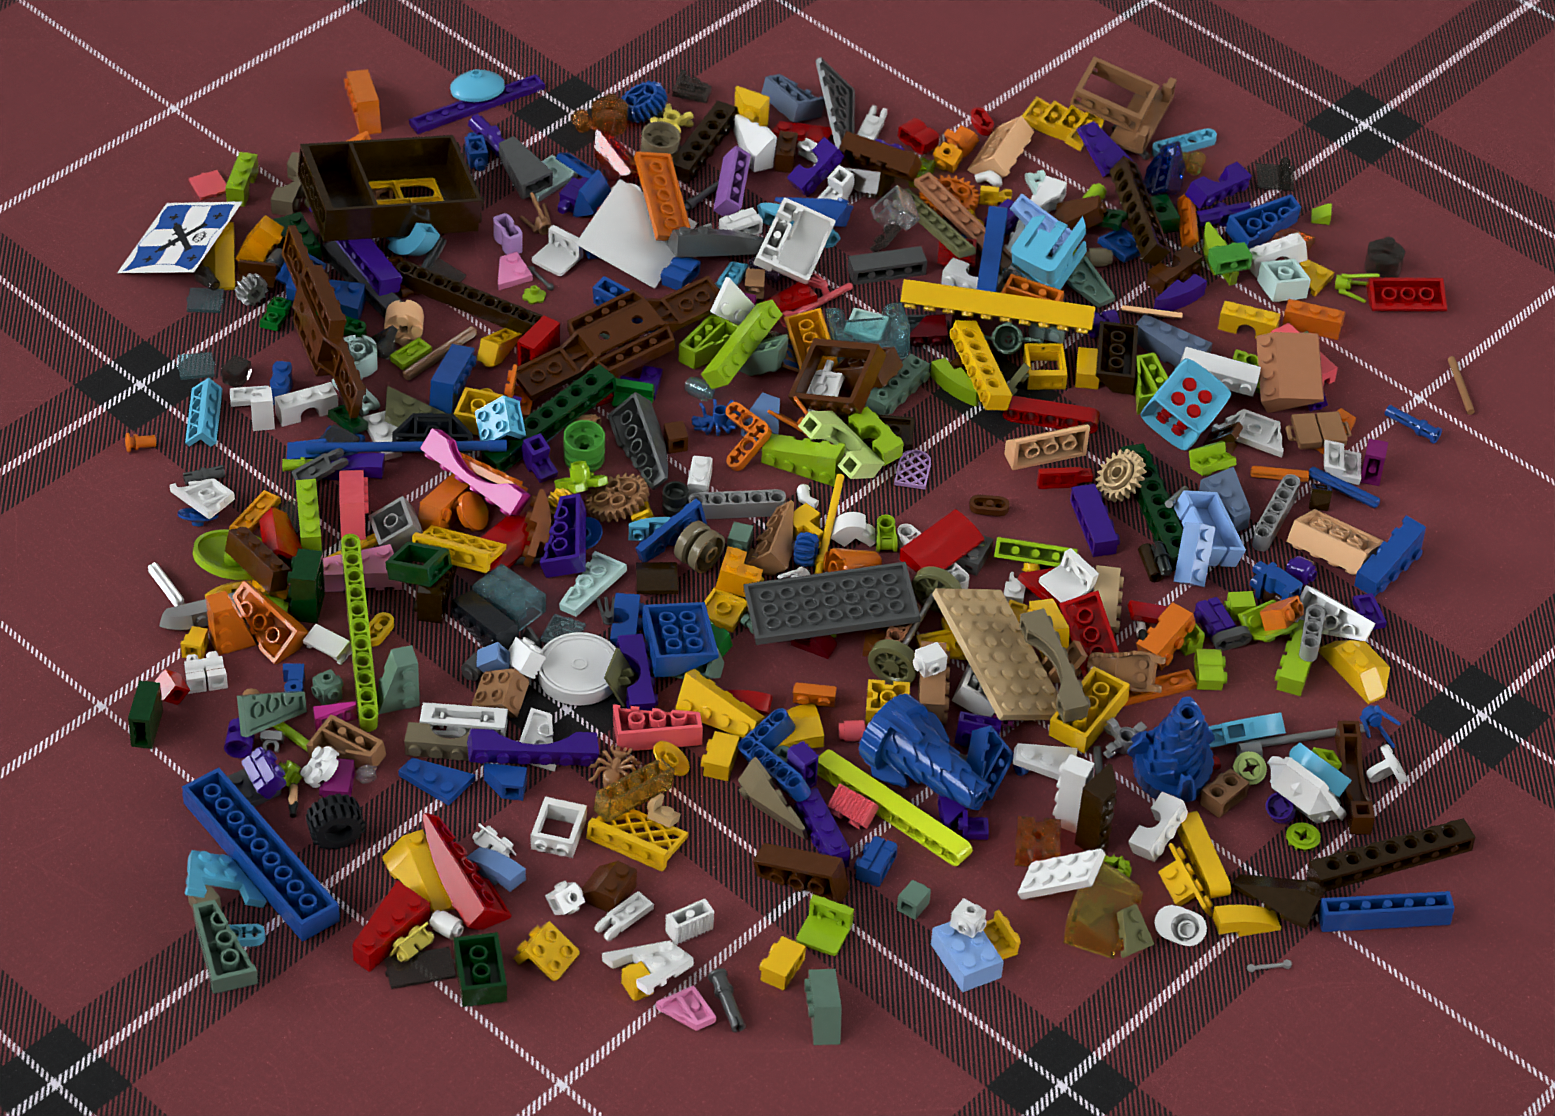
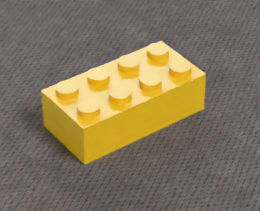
M1095 666L1081 681L1083 693L1089 697L1091 707L1088 708L1087 717L1063 723L1057 710L1050 719L1049 736L1072 748H1077L1078 751L1084 754L1104 731L1103 728L1107 725L1106 721L1118 714L1129 697L1130 684Z

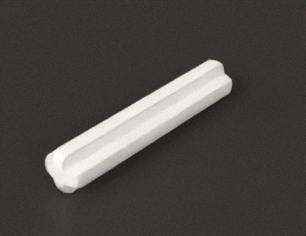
M158 563L150 564L148 572L174 606L185 604L183 596Z

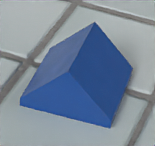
M596 170L579 190L572 216L577 218L595 214L597 208L603 204L612 191L601 171Z

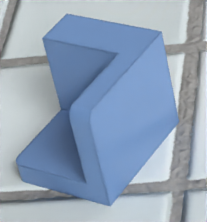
M499 642L477 651V668L483 673L486 671L509 669L510 652Z

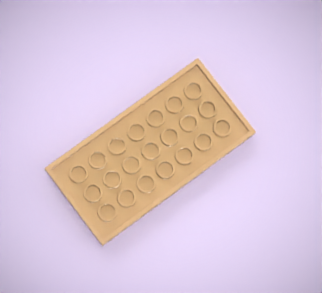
M936 588L932 595L998 719L1050 720L1057 711L1058 693L1032 645L1026 643L1019 628V622L1002 590Z

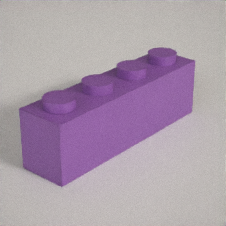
M735 146L723 157L713 211L723 217L735 214L742 207L751 154L738 146Z

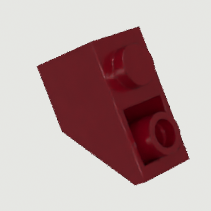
M945 314L926 315L910 332L907 345L919 347L924 344L938 346L945 343L948 336Z

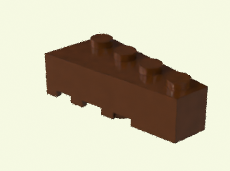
M846 131L839 146V150L850 167L882 172L891 177L914 182V179H916L922 165L915 152H907Z
M763 843L753 860L758 877L782 886L784 883L789 884L795 891L800 893L805 890L841 904L850 889L843 859L840 857Z

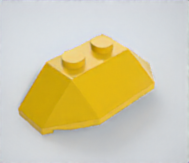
M1334 641L1319 648V653L1368 704L1385 697L1390 667L1365 641Z

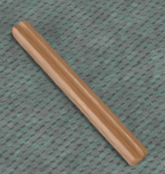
M469 326L404 370L403 377L407 381L412 380L443 359L452 344L463 345L477 335V329Z

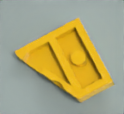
M1309 259L1299 263L1311 279L1309 288L1314 297L1334 277L1333 271Z

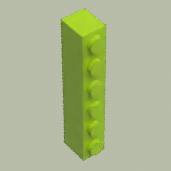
M772 299L758 303L753 307L702 372V377L711 389L726 386L730 383L783 315Z

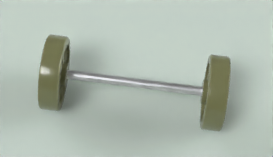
M932 566L924 567L914 576L911 584L915 599L923 608L920 611V622L913 623L903 642L891 639L880 640L868 655L869 666L873 673L881 680H885L886 683L893 685V681L910 682L911 684L918 675L919 671H916L913 666L915 652L908 647V644L928 610L942 613L932 595L936 588L962 589L958 580L944 569Z

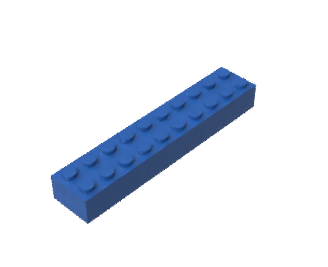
M220 768L182 786L185 806L227 855L232 857L302 942L340 921L339 904Z

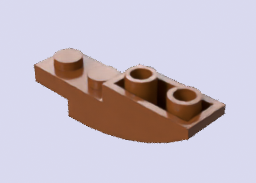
M539 489L537 496H532L529 506L533 508L532 511L528 510L524 521L528 523L525 531L529 532L527 541H530L529 546L525 545L522 557H525L523 566L529 568L532 566L536 553L544 554L545 544L548 543L550 537V506L543 489Z

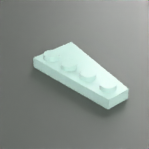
M594 551L592 560L586 563V572L578 575L575 585L569 588L559 603L560 610L577 617L627 571V564Z

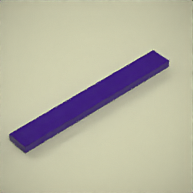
M535 74L505 85L503 92L492 99L480 102L461 100L409 119V125L417 134L544 90L545 83Z

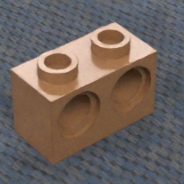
M1230 768L1224 774H1219L1210 785L1206 784L1203 787L1200 805L1220 818L1247 797L1250 782Z

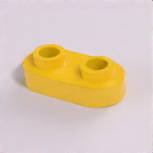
M386 612L378 613L369 622L371 646L380 645L393 630L394 617Z

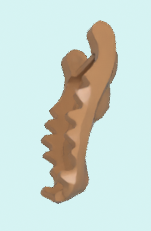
M1146 651L1094 652L1088 658L1087 670L1089 673L1095 666L1130 684V691L1161 693L1162 686L1155 684L1157 663L1165 664L1166 658Z

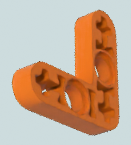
M732 402L726 407L725 413L733 423L746 431L747 434L730 452L726 462L733 471H741L772 435V430L765 421L740 403ZM734 410L738 411L741 414V416L739 417L737 414L732 412ZM753 418V422L750 425H744L746 419ZM748 443H754L752 449L745 450V446Z

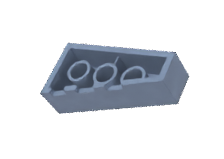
M1144 314L1136 323L1138 325L1137 344L1149 353L1155 352L1161 361L1172 364L1174 370L1180 364L1185 347L1211 353L1212 342Z

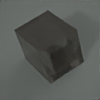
M234 355L221 368L222 382L234 388L242 387L252 376L251 361Z

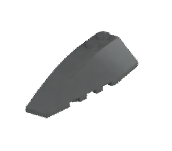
M700 226L697 229L680 227L678 230L672 231L667 241V246L676 257L758 254L765 238L745 232L711 229L705 226Z
M635 392L607 416L617 444L625 451V455L631 459L634 467L640 471V475L648 486L655 490L668 479V460L665 442L651 401Z

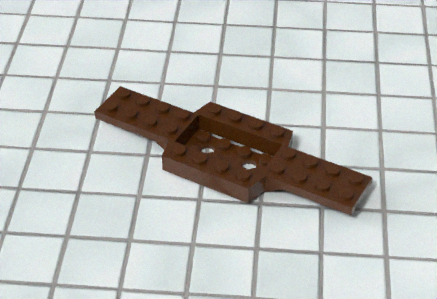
M289 225L282 249V256L297 289L292 306L294 309V325L315 376L332 375L350 418H357L360 409H362L363 397L366 395V386L360 379V372L355 367L354 357L350 355L348 343L343 338L346 316L341 311L340 302L335 297L334 288L330 285L329 276L325 273L323 266L313 264L312 259L309 258L308 249L303 244L301 233L298 232L296 225Z
M706 276L660 299L645 298L634 289L567 320V331L570 338L560 347L518 366L516 382L532 401L584 376L590 369L595 368L599 364L617 378L674 350L675 339L672 333L712 314L710 311L720 289L709 276ZM639 318L642 319L643 322L640 324H635L632 322V319ZM649 331H654V332H652V333H650V334H648V335H646V336H644V337L638 339V338L640 337V335H643V334H645V333H647V332H649ZM603 333L608 334L610 338L602 340L599 338V335ZM632 339H638V340H636V341H634V342H632V343H629V344H627V345L621 347L624 343H626V342H628V341H630V340H632ZM616 347H621V348H619V349H617V350H615V351H613V352H611V353H609V354H607V355H605V356H603V357H600L601 355L606 354L607 351H609V350H611V349H614V348H616Z

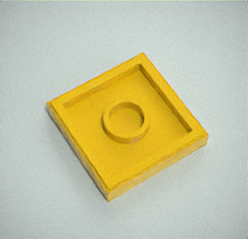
M715 587L704 601L709 620L716 627L724 628L732 633L748 611L746 599L715 589Z

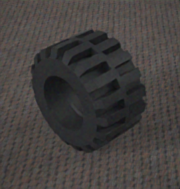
M347 794L327 795L325 798L318 799V802H314L311 805L312 807L307 810L306 822L313 843L318 845L319 848H326V850L345 848L349 844L355 843L356 839H360L361 833L365 830V823L359 804L354 797H349Z

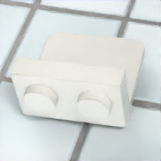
M552 225L549 228V243L532 257V263L557 276L564 275L583 258V248L575 244L579 237Z
M1070 548L1065 551L1061 565L1041 576L1039 583L1061 603L1094 590L1099 573Z

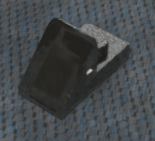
M393 325L370 337L376 342L377 357L390 359V355L396 350L397 346L394 342L398 329Z

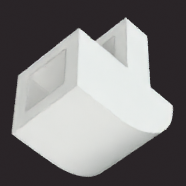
M838 165L827 177L829 186L818 198L838 200V197L847 200L854 186V174Z
M847 512L835 518L831 534L832 540L844 547L855 538L869 547L876 543L875 528L866 523V515L859 512Z

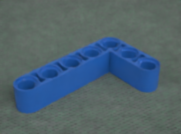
M779 708L739 742L738 748L748 763L754 757H757L771 776V781L792 799L801 802L810 796L811 789L801 774L772 752L795 730V724L787 711Z

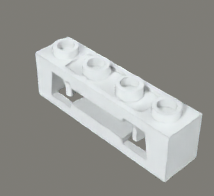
M423 702L420 723L430 724L431 729H433L434 725H439L440 729L447 726L446 731L432 730L440 737L459 738L467 734L471 728L493 729L498 734L506 737L508 716L507 709Z

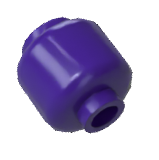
M1302 556L1291 558L1286 566V572L1302 582L1303 586L1307 585L1310 581L1313 582L1317 576L1315 563Z

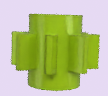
M287 760L284 764L280 762L278 765L285 772L283 777L287 782L286 786H290L292 783L298 785L302 778L299 772L301 767L290 760Z

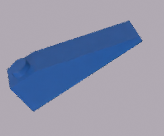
M776 197L775 201L782 203L784 197ZM785 197L836 221L834 226L840 227L847 226L854 207L848 204L849 200L838 197V200Z

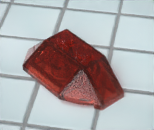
M597 128L595 133V158L599 162V166L607 172V176L613 181L620 179L626 182L640 179L635 159L621 142L616 140L612 132Z

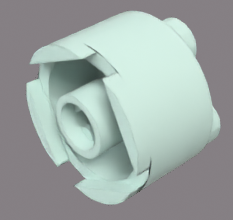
M350 335L344 338V341L348 343L350 355L354 357L355 367L360 372V379L362 380L364 377L373 374L378 369L376 342L366 335H362V337Z

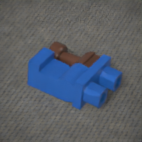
M1259 561L1253 566L1252 572L1256 575L1250 580V586L1256 590L1255 597L1257 599L1263 598L1266 603L1270 600L1278 602L1296 595L1300 597L1303 583L1277 567L1276 563L1271 562L1269 565H1266L1264 562Z

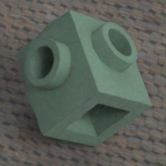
M331 669L312 677V693L322 705H330L343 699V681Z

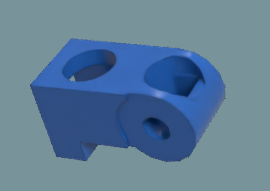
M283 663V680L286 682L284 685L285 692H304V664Z

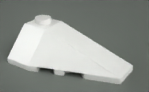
M739 114L735 115L733 131L739 147L751 154L749 168L753 172L773 168L777 137L768 127H761L757 122L752 123L748 118Z

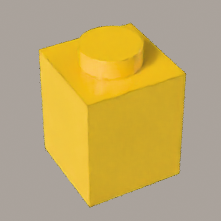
M642 961L630 964L622 969L621 983L634 1002L654 994L653 992L647 995L637 988L636 979L650 974Z

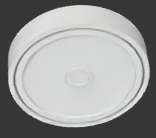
M574 632L558 636L542 648L541 653L545 656L546 660H543L544 663L541 664L540 671H537L539 684L547 695L561 703L579 706L600 702L613 693L604 676L616 648L608 640L591 633Z

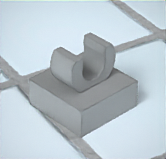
M261 731L260 739L264 742L263 749L267 751L268 745L274 744L275 752L278 753L280 750L278 743L284 744L285 735L283 732Z

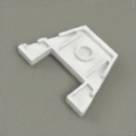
M671 941L602 953V961L612 969L631 962L638 963L642 961L650 974L636 979L637 988L647 995L653 993L654 987L657 985L660 987L667 983L666 979L672 975L676 978L694 966L693 957Z

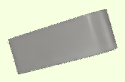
M1310 605L1306 609L1299 656L1307 662L1316 660L1319 652L1325 610L1319 605Z

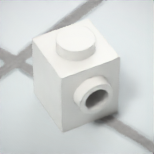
M938 642L915 650L913 666L924 678L936 675L946 670L947 654Z

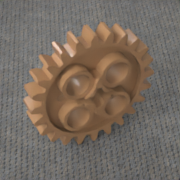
M625 473L623 477H620L617 474L614 479L611 476L609 477L607 485L591 489V494H588V499L585 500V506L590 517H594L596 520L600 519L601 522L607 519L608 523L612 519H615L617 522L620 517L626 519V515L632 516L633 511H640L639 506H645L644 502L648 501L647 496L650 495L649 488L644 478L641 479L640 475L635 477L634 474H631L628 477L627 473Z

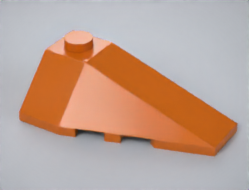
M244 580L232 598L242 617L246 618L251 634L256 637L259 643L260 651L274 664H278L301 648L303 639L309 631L294 617Z

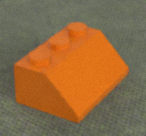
M1288 299L1283 325L1289 323L1299 332L1304 333L1308 331L1309 333H1317L1321 337L1338 340L1345 318V311Z

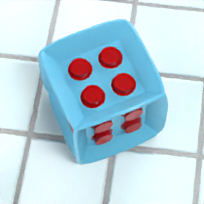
M1185 358L1147 403L1140 416L1148 426L1172 445L1187 451L1223 409L1231 397V392L1204 367L1191 359Z

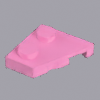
M518 252L500 257L498 290L533 281L532 273Z
M694 985L656 1001V1008L695 1031L716 1022L715 1014Z

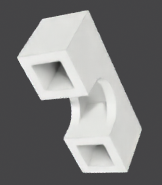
M1298 232L1249 249L1253 256L1250 271L1256 278L1259 274L1261 262L1275 261L1281 256L1285 260L1296 259L1298 263L1308 260L1306 242Z
M952 258L943 269L941 284L977 289L978 277L969 275L970 264ZM999 276L997 292L1001 293L1003 277Z
M331 382L275 397L276 416L282 427L301 422V414L308 408H315L321 417L328 415V410L338 406V396Z
M1161 792L1151 807L1155 820L1159 821V824L1152 828L1139 825L1128 841L1134 854L1153 862L1156 861L1158 856L1162 855L1165 846L1175 836L1177 828L1181 822L1185 821L1188 813L1183 800Z

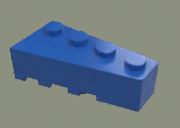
M456 344L450 346L431 379L430 406L444 413L454 414L468 377L471 374L472 367H475L477 362V356L474 355L475 348Z
M1406 515L1402 520V527L1400 529L1396 527L1391 532L1392 536L1388 543L1383 541L1376 555L1372 554L1357 571L1354 586L1367 594L1373 593L1374 597L1378 593L1384 592L1391 581H1396L1403 570L1406 571L1414 560L1417 561L1421 557L1426 526Z

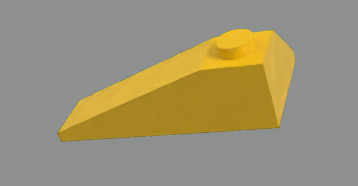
M228 222L202 260L203 266L207 269L209 278L216 291L235 290L234 222Z
M423 829L403 835L382 856L390 875L394 879H399L405 886L430 902V911L432 913L437 910H444L446 912L453 910L452 901L439 878Z

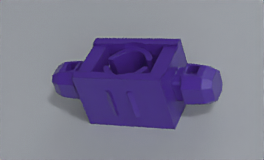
M573 177L560 191V201L557 210L559 213L564 214L568 211L573 213L578 192L589 178L576 179Z

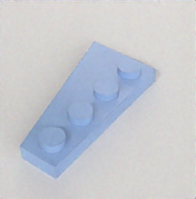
M1022 193L1010 208L1025 226H1027L1032 217L1045 215V219L1038 227V232L1040 229H1043L1050 233L1058 222L1056 218ZM1068 227L1050 251L1051 255L1055 253L1059 245H1063L1072 232Z

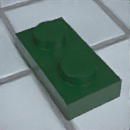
M344 404L328 410L327 417L352 435L368 429V421L359 415L357 418H350Z

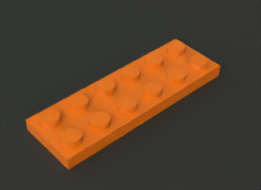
M636 151L634 159L655 239L668 241L673 230H678L680 227L691 229L671 154Z

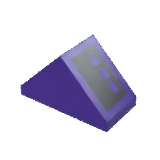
M938 795L937 806L940 821L943 825L954 831L958 827V817L962 818V812L967 810V808L955 800Z

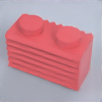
M840 783L827 804V807L832 809L830 812L832 815L839 819H842L843 816L848 818V824L857 829L861 826L867 829L879 809L876 803Z

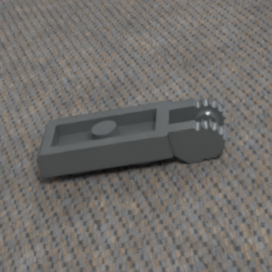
M337 448L329 453H324L293 470L291 473L295 482L296 480L316 479L317 482L336 472L335 470H341L349 463L347 458L339 459L344 455L343 449Z

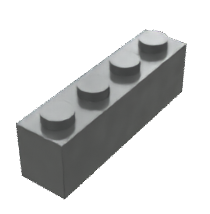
M921 246L848 256V273L853 285L926 275L927 259Z

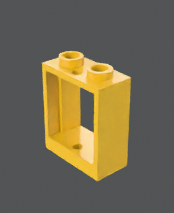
M1063 343L1024 344L1023 362L1030 367L1027 372L1029 377L1026 379L1027 389H1066L1067 368ZM1030 361H1057L1058 370H1032Z

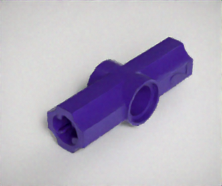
M478 114L473 115L468 121V126L477 135H483L486 146L496 156H499V143L504 141L499 128L496 125L491 126L482 116Z
M1219 202L1211 209L1196 211L1197 227L1205 226L1206 222H1210L1211 225L1219 223L1220 226L1226 227L1230 215L1250 209L1251 205L1249 202L1233 205Z

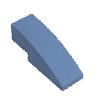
M479 847L466 857L472 864L476 863L479 866V874L484 878H488L493 885L499 883L509 892L526 880V869L516 861L497 851Z

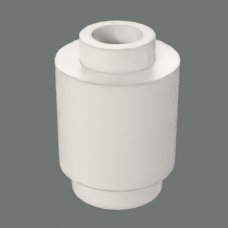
M444 910L435 911L429 922L434 931L453 940V937H459L464 929L461 919Z

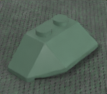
M788 334L762 340L739 371L749 376L777 371L786 358L789 341Z

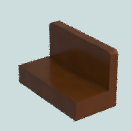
M239 260L237 281H241L242 276L247 277L249 273H256L268 284L267 289L269 291L267 293H274L277 280H275L277 265L275 263Z

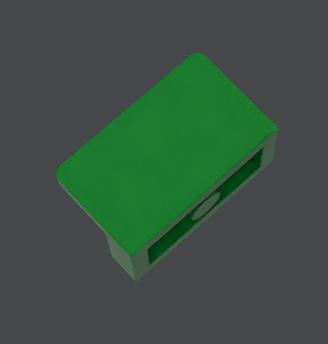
M615 378L617 389L615 390L612 402L614 408H617L635 392L653 403L655 394L654 384Z

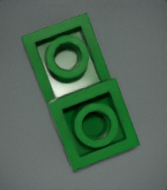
M273 297L267 305V312L260 319L259 327L278 331L289 313L292 301L286 300L283 297Z

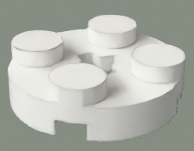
M329 746L314 749L312 758L300 773L304 777V781L313 788L320 787L321 785L318 783L322 780L327 782L338 767L339 761L336 759V755L339 756V753Z

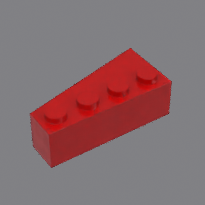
M397 880L353 942V961L368 972H371L390 955L394 949L392 945L400 937L405 939L409 936L410 930L416 925L421 927L430 921V902Z

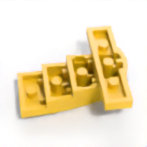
M1039 97L1034 99L1022 115L1031 128L1063 140L1078 151H1081L1085 145L1077 129L1092 121L1102 129L1105 120L1087 111L1084 113L1073 105L1066 108L1055 100L1052 104H1049Z

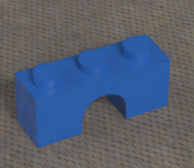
M615 594L614 622H621L612 623L610 643L615 648L617 647L618 636L641 634L637 633L638 630H642V618H639V615H643L644 603H640V594Z

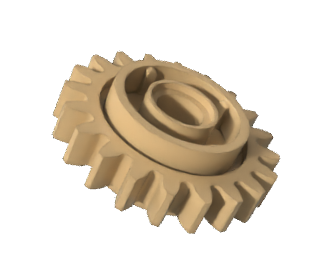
M1120 449L1118 455L1113 452L1112 459L1106 457L1107 463L1101 464L1103 469L1097 471L1100 477L1095 479L1098 482L1096 488L1099 489L1102 496L1108 501L1116 502L1118 499L1122 502L1124 496L1127 499L1130 498V492L1136 494V487L1141 488L1139 481L1145 480L1141 475L1147 472L1144 469L1146 464L1143 462V458L1133 450L1126 449L1123 452Z

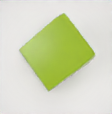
M1332 203L1313 208L1311 223L1330 225Z

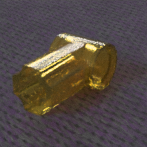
M1171 149L1167 164L1185 168L1188 173L1198 175L1201 173L1206 162V156L1200 151H1194L1191 154Z

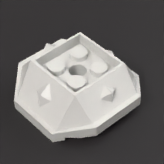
M1272 756L1267 763L1271 768V780L1269 782L1272 789L1292 802L1297 810L1316 824L1338 818L1342 821L1347 813L1340 806V800L1329 791L1328 785L1291 757L1282 759L1278 756Z

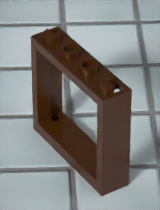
M814 338L788 398L797 408L800 407L793 399L794 396L807 409L861 414L887 354L879 344ZM822 356L866 360L850 398L806 394Z

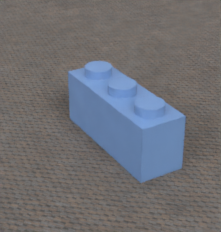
M1184 523L1173 582L1205 587L1216 527L1202 523Z

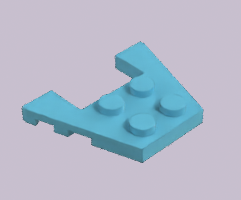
M191 850L188 856V877L186 879L185 895L204 898L207 892L205 885L239 890L245 905L260 908L265 906L267 902L265 897L232 857L224 854L217 855L206 851Z

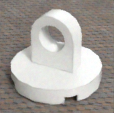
M1389 744L1380 747L1385 760L1367 770L1366 775L1369 781L1375 783L1394 774L1400 784L1407 782L1406 774L1398 759L1393 755V750Z

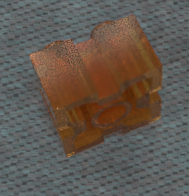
M1018 816L1014 866L1029 867L1032 862L1059 857L1061 819L1044 818L1043 822L1035 821V817Z

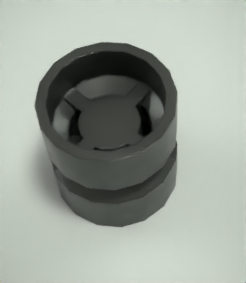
M673 481L663 487L662 512L666 517L671 518L688 504L689 489L684 483Z

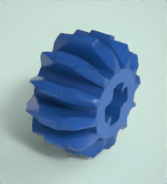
M800 532L797 536L793 553V560L796 565L812 567L815 564L819 546V539L816 534Z

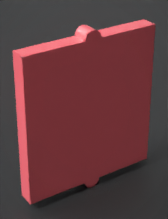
M218 170L201 173V175L189 178V182L200 200L217 197V195L226 193L225 187L227 184Z

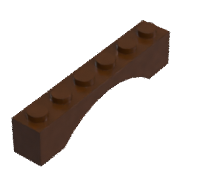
M1338 721L1335 744L1337 756L1342 763L1340 772L1351 779V782L1343 791L1349 833L1371 834L1375 816L1373 803L1368 796L1364 781L1359 721Z

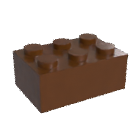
M894 346L881 347L887 356L873 388L877 387L880 389L888 384L887 382L896 376L903 367ZM843 358L831 369L833 373H842L845 377L840 391H853L866 362L865 359Z

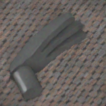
M604 597L605 612L603 611L600 598H597L603 623L611 625L614 619L615 597L612 598L611 611H609L608 597Z

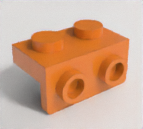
M796 682L793 688V703L835 707L837 688L835 686Z

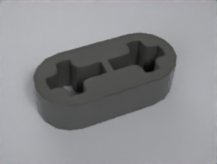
M1238 626L1220 631L1212 637L1215 649H1221V651L1246 645L1252 640V635L1247 626Z

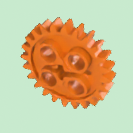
M940 175V179L936 178L967 210L975 212L979 202L978 190L975 189V185H970V181L964 182V178L959 180L957 176L951 178L950 175H947V178H944ZM920 191L919 198L944 219L946 216Z

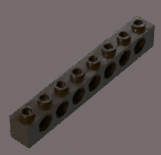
M1123 156L1109 170L1112 177L1111 180L1120 198L1119 202L1128 214V225L1136 241V247L1140 252L1141 260L1146 264L1150 263L1156 266L1171 251L1137 163Z
M1464 818L1451 820L1441 825L1430 826L1423 830L1412 831L1405 835L1394 836L1387 840L1376 841L1369 845L1354 847L1350 850L1336 852L1322 858H1315L1309 861L1306 875L1310 882H1316L1321 887L1326 888V892L1472 851L1476 837Z

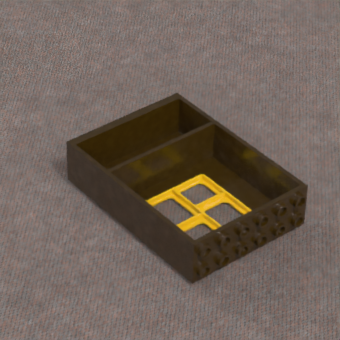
M453 135L300 144L297 175L323 242L409 236L416 223L431 224L439 234L478 231L479 223L482 222L481 208L484 207V200L479 195V188L475 186L474 177L470 174L469 166L464 161V154L460 152L459 143L455 141ZM426 186L434 191V195L404 198L400 188ZM391 188L396 199L376 200L372 189Z

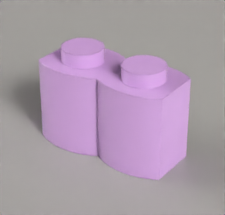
M506 213L493 217L494 239L502 245L503 251L507 255L514 252L522 253V231L518 226L514 225L512 217Z

